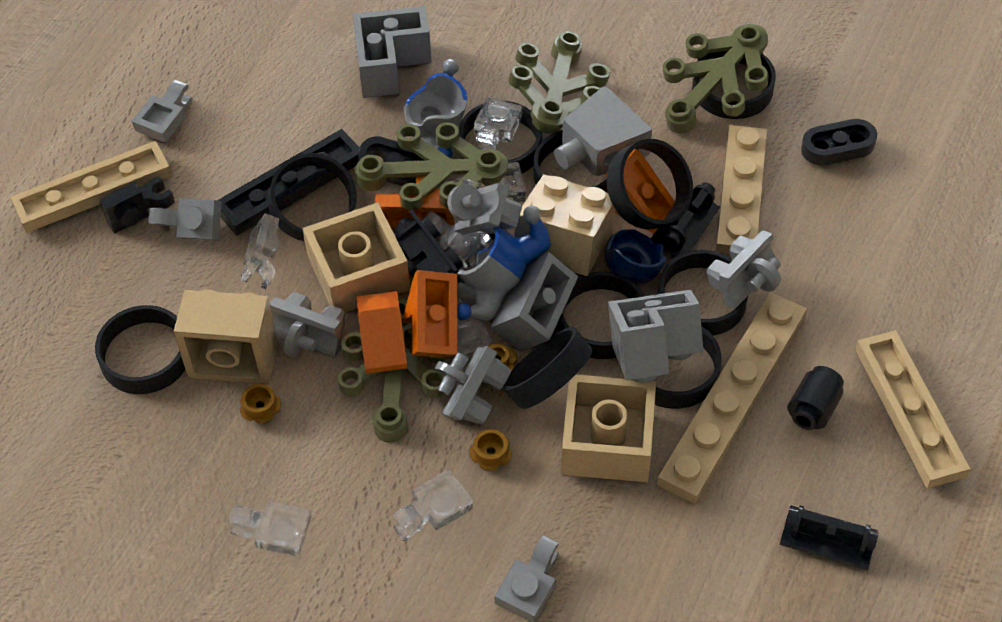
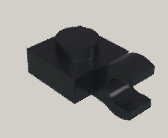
M161 177L149 180L140 188L133 182L99 199L107 224L114 234L149 216L148 208L166 209L175 203L171 190L158 194L165 190Z

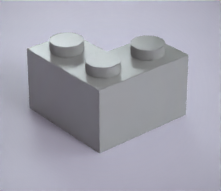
M426 6L353 14L363 98L399 94L397 67L432 63Z
M691 290L608 302L612 346L626 380L634 379L636 382L653 381L660 375L669 374L668 358L674 360L690 357L692 353L703 352L700 304Z

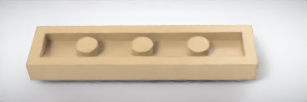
M729 125L716 252L730 255L731 245L740 235L751 239L758 235L767 129Z
M155 140L10 198L25 232L29 233L100 205L99 199L133 182L140 188L153 178L161 177L165 179L171 177L172 173Z
M894 330L858 340L855 351L926 489L967 478L970 467L897 331Z

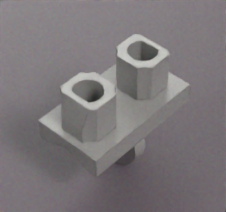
M501 183L480 189L467 184L457 186L450 192L447 202L452 216L460 220L455 224L454 231L462 235L478 231L492 234L493 232L490 228L497 226L507 229L515 228L518 224L522 204L508 199L509 187Z
M762 230L754 239L740 235L730 248L732 262L728 264L715 260L707 268L709 284L722 291L725 305L735 309L751 292H757L759 288L764 291H774L781 283V276L777 270L781 263L771 249L772 233Z
M293 292L286 300L273 298L270 302V308L276 330L275 338L284 341V354L294 358L300 354L302 349H306L311 352L316 350L332 357L337 356L341 350V333L345 326V312L343 309L329 305L324 308L321 314L314 312L308 297L297 292Z
M485 346L484 349L477 347L464 372H462V369L468 357L457 352L451 365L441 361L438 362L435 370L443 375L444 378L437 390L449 395L455 382L458 383L441 414L452 420L463 419L475 424H484L491 411L492 404L475 395L481 382L496 390H501L511 373V370L495 358L497 351L488 346Z

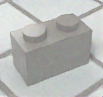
M550 252L539 256L527 264L521 281L507 292L490 328L518 351L549 341L578 276Z

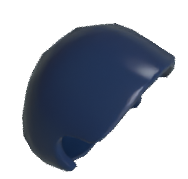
M635 229L620 230L611 235L604 251L605 263L609 270L619 277L633 281L636 285L652 281L660 273L667 261V258L663 257L664 246L662 244H654L647 235Z

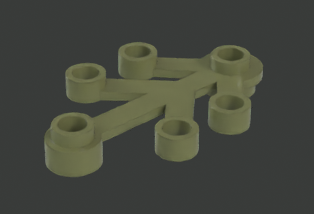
M745 24L736 28L730 36L707 39L705 35L700 33L690 35L685 43L687 54L691 58L699 59L706 56L707 53L728 52L721 58L684 63L682 59L673 57L663 63L664 78L670 83H678L685 78L706 75L684 99H675L669 104L665 111L667 126L675 133H686L692 130L697 122L696 108L721 81L724 91L722 96L724 113L728 116L742 114L745 110V97L738 88L735 66L743 58L746 60L748 69L745 72V83L748 89L761 91L767 87L768 72L762 66L760 55L768 45L766 30L756 24ZM697 44L702 45V46L697 47V48L692 47V46L697 45ZM671 69H679L676 72H670ZM756 76L762 77V78L759 79V80H753V79H751V78L756 77ZM732 101H737V102H739V103L736 104V105H729V104H728V103H730V102H732Z
M563 31L554 40L551 55L556 59L553 74L538 60L539 48L532 43L524 42L518 46L515 56L516 61L520 65L513 66L509 76V84L518 89L532 105L531 117L533 125L544 133L553 134L560 131L565 117L600 88L606 86L611 73L610 69L604 64L594 63L590 65L587 74L567 79L570 65L579 60L583 47L580 36L572 31ZM533 76L548 92L546 98L531 83ZM584 90L581 98L561 103L562 96Z
M445 122L436 128V143L442 148H451L464 159L449 158L421 139L420 130L417 126L405 124L397 130L398 146L404 150L412 151L425 161L383 162L378 156L366 155L360 159L355 167L356 182L360 188L367 191L381 189L387 183V178L426 176L417 184L408 183L403 185L399 191L401 206L407 210H416L423 205L424 199L439 186L440 203L448 208L447 194L457 186L467 184L476 188L479 184L489 186L499 183L507 173L508 161L505 155L497 150L477 149L459 137V129L455 124ZM450 134L452 136L445 137L443 135ZM464 174H466V175H465L462 179H460L458 182H454V181L445 182V181H447L452 175H464ZM409 195L417 196L415 198H407Z
M398 297L400 312L404 314L407 298ZM401 315L405 344L406 335L412 338V323H404L403 315ZM351 332L346 334L341 341L344 357L351 361L362 359L363 350L360 333ZM352 344H359V345H361V346H360L359 348H357V349H349V348H348V347H349L350 345H352ZM405 347L407 369L404 370L422 385L423 392L427 396L438 398L444 395L437 390L439 385H428L432 380L442 382L444 376L435 369H429L420 359L412 356V352ZM426 357L428 360L438 363L439 361L442 362L447 359ZM364 363L358 368H344L337 377L339 389L344 395L355 396L363 390L367 382L380 372L366 374ZM403 369L385 371L383 403L373 415L375 435L384 442H396L407 433V416L405 411L400 408ZM351 378L358 380L356 383L351 385L344 383L346 380ZM387 417H396V419L391 422H386L383 420Z

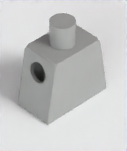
M604 86L565 117L563 121V145L554 150V156L563 169H568L580 162L593 175L601 176L608 172L612 159L620 150L640 140L651 139L652 128L610 89ZM639 149L644 158L650 155V151Z

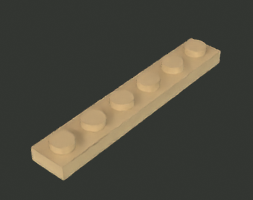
M772 292L768 294L657 478L658 487L696 505L805 319L807 308Z

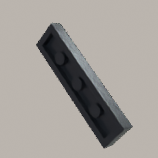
M340 129L297 155L306 153L326 155L341 163L349 171L356 167L358 163L360 147L343 129ZM283 163L218 199V201H222L221 219L236 236L271 216L268 206V193L273 176ZM300 166L288 171L279 179L275 186V200L279 210L298 201L337 178V176L317 166Z

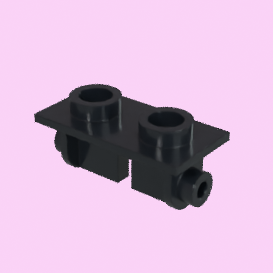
M706 182L696 185L693 189V196L688 210L677 221L658 228L650 238L654 244H662L664 251L673 257L691 251L720 209V206L714 203L715 188ZM671 209L670 212L667 214V216L665 217V219L669 216V214L671 213L672 209Z
M411 209L409 212L414 221L409 225L407 222H403L394 229L396 239L412 262L426 254L427 258L416 265L418 270L457 274L459 269L464 266L463 262L451 246L445 250L441 248L436 241L441 234L429 217L426 216L420 220ZM457 274V277L464 284L465 281Z
M790 505L779 545L868 571L879 532L872 529L871 525L868 524L862 526L806 510L802 505L799 507Z

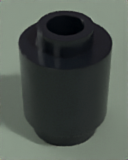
M816 366L812 371L804 375L787 406L788 412L796 425L806 430L822 429L827 425L844 393V380L838 372L826 366Z

